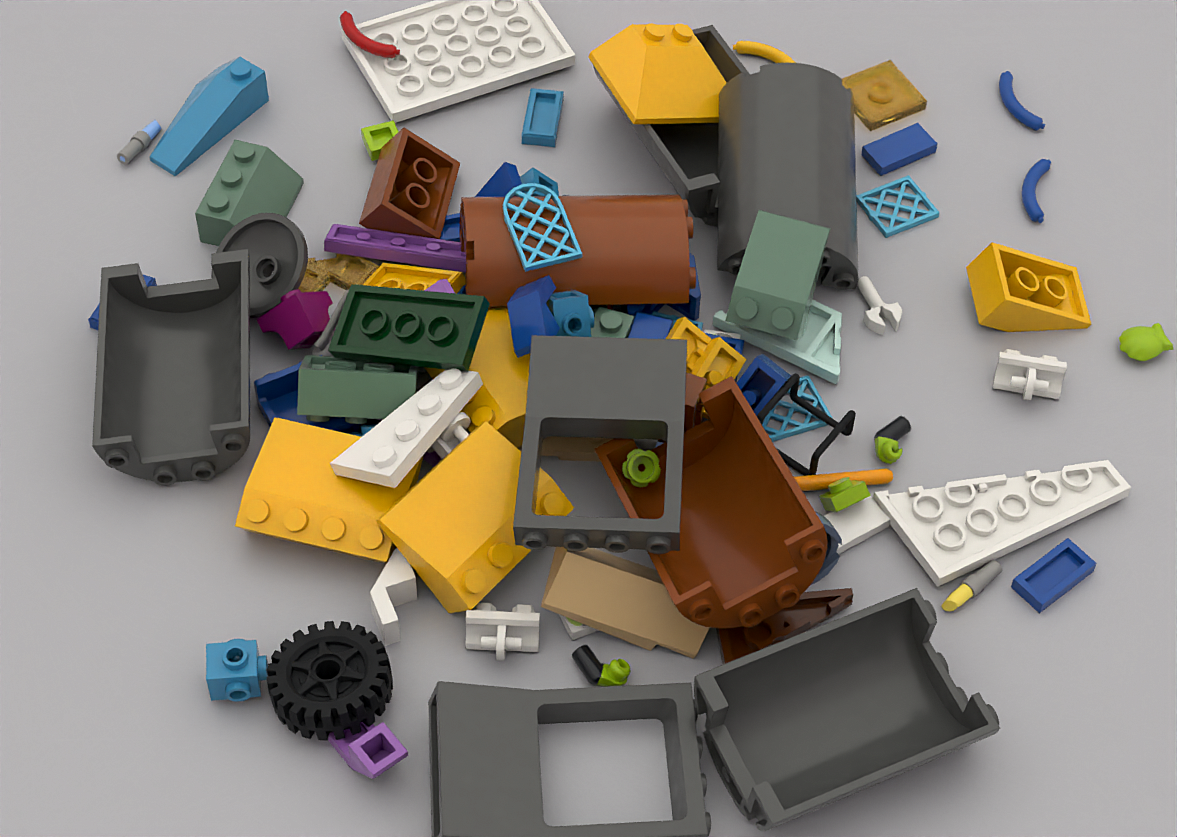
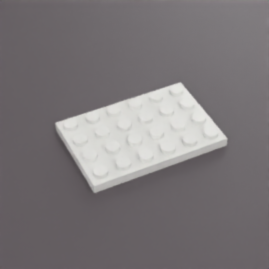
M434 0L356 24L358 30L368 38L380 43L395 45L400 50V55H396L395 58H385L364 51L356 46L341 29L342 40L391 121L394 120V123L575 65V53L538 0Z

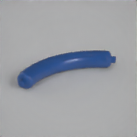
M1010 71L1003 72L999 80V91L1005 107L1024 125L1034 130L1044 129L1046 124L1043 123L1042 118L1025 109L1015 97L1012 88L1013 75Z
M1041 159L1035 163L1023 181L1022 201L1027 214L1033 222L1042 223L1044 221V213L1037 202L1035 192L1039 179L1050 169L1051 161L1049 159Z

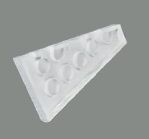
M1109 460L1068 465L1064 466L1062 471L1041 473L1040 470L1025 471L1024 476L1006 478V475L1003 474L947 482L945 487L925 490L923 486L908 487L907 492L889 494L888 490L874 492L873 499L891 519L890 525L935 585L939 587L989 563L991 560H996L1128 497L1131 486Z

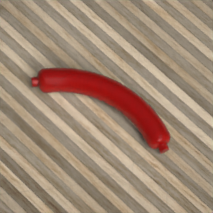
M344 11L340 15V22L344 33L356 46L366 52L385 58H395L396 55H400V50L395 45L380 43L362 34L356 27L350 13Z

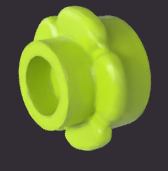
M642 449L632 450L627 455V461L622 465L625 478L630 479L631 484L636 487H646L649 482H655L661 472L659 458L650 450L646 452ZM640 464L645 466V470L642 472L638 470Z

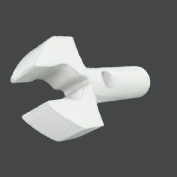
M867 276L859 278L857 286L871 309L865 311L863 321L867 328L875 333L884 335L886 325L880 317L881 315L891 322L896 332L902 315V308L899 303H884L870 278Z

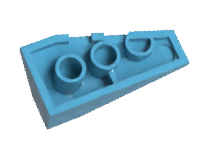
M238 57L215 69L196 84L151 153L150 161L170 174L177 176L269 101L265 71L242 57Z

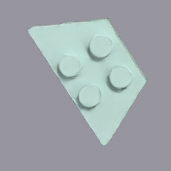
M812 299L804 333L798 340L725 321L727 313L725 314L722 310L716 312L713 316V326L725 332L741 334L740 339L831 383H838L840 376L842 313Z

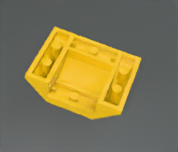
M631 24L590 52L588 58L633 124L719 123V93L727 82L688 25Z

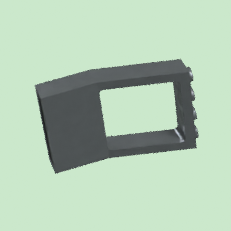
M532 335L526 416L513 522L515 545H521L531 550L544 549L546 546L564 547L571 551H583L587 548H605L615 553L626 552L629 549L647 550L654 554H665L670 551L680 550L687 340ZM549 436L666 441L667 457L663 516L659 519L536 515L543 440Z
M444 681L437 682L428 701L432 837L709 836L711 816L709 812H705L704 803L707 779L706 775L701 773L700 767L703 742L701 736H697L696 721L698 713L695 699H693L691 682L545 690ZM658 719L663 723L673 820L571 826H549L544 822L538 724Z

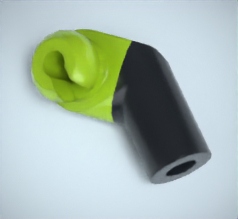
M897 417L874 436L876 456L884 463L892 464L902 455L903 451L902 448L899 449L898 440L911 431V425L905 417Z
M582 645L572 653L573 660L591 684L607 687L622 686L627 682V677L631 670L625 660L614 659L610 664L600 663L588 645Z

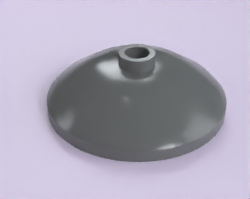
M259 213L242 220L227 233L216 253L244 249L249 250L250 318L263 316L281 303L280 298L284 294L298 289L307 268L308 248L302 231L294 222L276 213ZM212 268V275H211L212 279H213V278H216V277H215V274H214V271H213V268Z

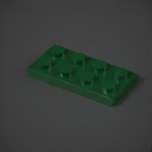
M351 284L328 351L334 358L445 370L456 368L460 371L468 372L490 303L484 296Z

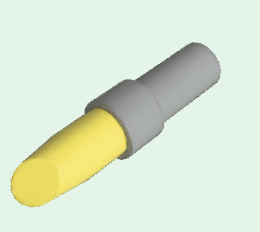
M991 560L974 575L968 576L946 598L941 605L942 609L954 611L970 598L977 596L984 590V586L1002 572L1001 565L997 561Z

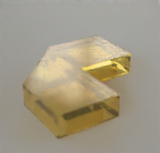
M339 253L336 254V258L316 261L315 257L308 258L306 272L298 289L301 292L323 291L331 282L345 290H349L351 284L363 285L380 266L359 256Z

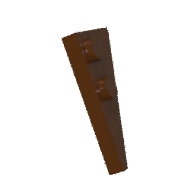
M852 588L804 592L795 605L784 608L753 627L716 628L722 664L804 633L851 606L853 602Z

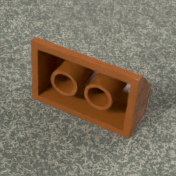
M405 127L402 128L381 148L359 224L367 229L440 239L460 162Z

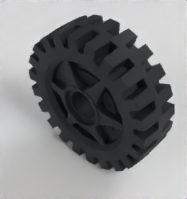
M333 621L324 622V629L318 630L317 624L308 626L309 634L306 635L301 630L293 633L294 642L285 639L280 644L281 652L274 651L271 656L272 663H268L267 668L268 677L266 678L269 695L275 713H277L282 724H287L288 729L295 734L300 730L302 737L311 739L314 732H316L318 740L328 741V736L331 732H334L336 740L345 738L344 730L350 729L353 735L361 732V722L368 727L375 722L374 714L381 716L386 710L385 703H390L392 697L391 690H393L390 661L382 641L378 642L377 636L372 631L366 633L365 627L357 624L352 630L350 622L341 621L339 628H335Z

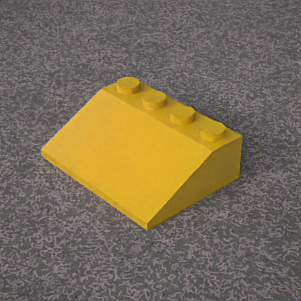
M507 306L488 308L469 367V371L479 373L483 385L460 412L466 413L470 418L471 422L468 427L470 432L482 422L487 421L518 448L523 442L530 353L518 358L514 352ZM424 367L432 379L445 370Z
M274 417L244 488L235 527L261 535L387 564L397 547L376 520L417 483L423 456L396 488L335 475L330 462L359 440L360 436Z
M487 421L482 422L376 520L448 613L472 610L531 551V549H527L524 546L515 545L513 531L521 451ZM540 468L535 514L567 516L574 509V506L552 477Z

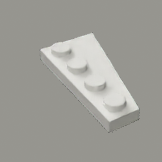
M456 368L441 372L330 462L335 475L396 488L483 385L479 373L469 370L464 372Z

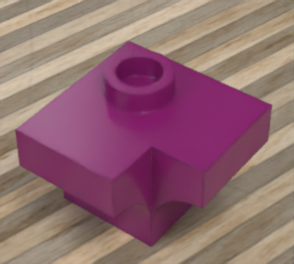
M299 289L284 294L280 298L281 303L257 319L262 332H277L280 334L288 350L310 348L326 328L330 320L328 309L333 302L327 291L301 292Z

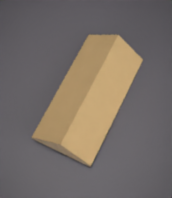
M564 547L555 548L541 603L542 608L649 651L658 644L692 659L697 656L710 627L698 625L685 618L678 611L657 570L594 548H587L583 551H571Z

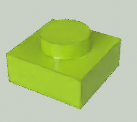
M394 120L361 128L362 140L371 161L378 160L381 148L398 133Z
M845 477L828 485L829 492L820 495L819 498L825 510L838 512L871 495L865 481L850 480L849 477Z

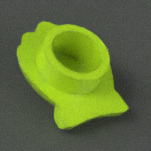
M1159 323L1152 325V327L1136 326L1128 328L1119 337L1121 342L1120 350L1126 352L1130 358L1138 361H1147L1158 356L1163 351L1174 350L1173 344L1167 338Z

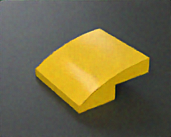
M686 317L677 319L666 339L687 340L686 372L706 378V389L731 376L735 380L746 361V358L722 338L711 339ZM704 409L703 417L709 419V417H708V415H707V413H706V411H705V409Z

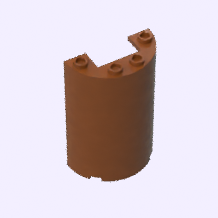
M678 194L558 196L582 251V258L526 272L504 221L502 208L505 197L461 198L459 236L461 252H465L466 295L484 296L490 303L489 307L507 306L508 301L517 288L548 275L556 286L553 293L577 290L588 295L589 305L689 303V289H695L696 269L695 267H690L689 239L693 238V218L688 217L687 199H682ZM513 196L508 203L519 207L523 198ZM532 196V197L537 198V199H539V200H541V201H544V199H545L546 196ZM551 198L548 204L557 207ZM528 201L524 210L536 214L540 206ZM507 209L508 215L511 220L515 212L510 209ZM544 209L540 217L552 222L556 213ZM520 214L515 223L527 228L532 219ZM560 217L556 224L565 228L563 220ZM536 222L532 230L544 235L548 226ZM514 229L518 240H520L523 232ZM553 229L548 238L560 243L565 234ZM528 235L523 244L536 248L540 240ZM569 237L565 245L574 249ZM544 243L540 251L552 256L557 247ZM523 250L525 258L528 261L532 253ZM561 250L558 256L570 253ZM536 256V258H535V260H534L533 262H537V261H541V260H545V259Z
M731 376L698 394L709 419L684 432L680 550L670 551L665 554H654L647 551L678 611L688 620L711 628L753 627L784 608L795 605L818 575L827 552V534L824 525ZM614 438L595 448L629 517L640 519L661 518L664 514L667 442L650 450L659 458L661 472L659 478L653 483L649 482L646 487L632 485L631 480L625 478L622 471V465L627 461V455L632 450L638 449L633 439ZM640 464L638 466V470L641 472L644 471L645 466L643 464Z

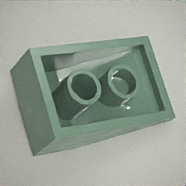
M759 210L734 284L725 321L798 340L804 333L831 228Z

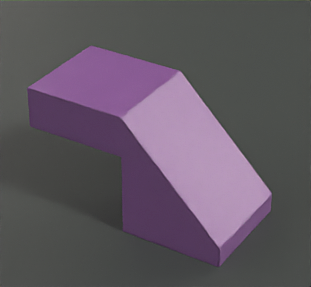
M361 722V732L353 735L350 729L344 730L345 738L336 740L334 732L329 733L328 741L352 770L372 779L408 756L406 748L384 722L376 727L374 724L368 727Z

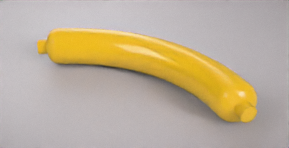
M738 41L736 45H733V50H736L739 54L756 55L775 63H796L784 52L763 43Z

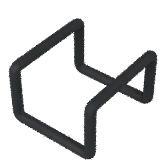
M795 373L758 413L757 418L762 424L763 419L790 389V398L793 402L833 427L834 429L812 454L809 469L777 449L784 462L804 476L816 475L820 456L840 433L845 436L852 434L856 413L853 410L848 411L840 422L829 417L797 395L800 376Z

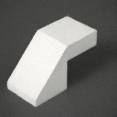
M398 548L392 553L370 591L372 615L385 646L400 641L399 620L394 607L418 599L416 576L411 565Z

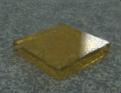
M891 60L842 78V85L846 89L850 88L853 93L854 113L869 131L926 109L927 100Z

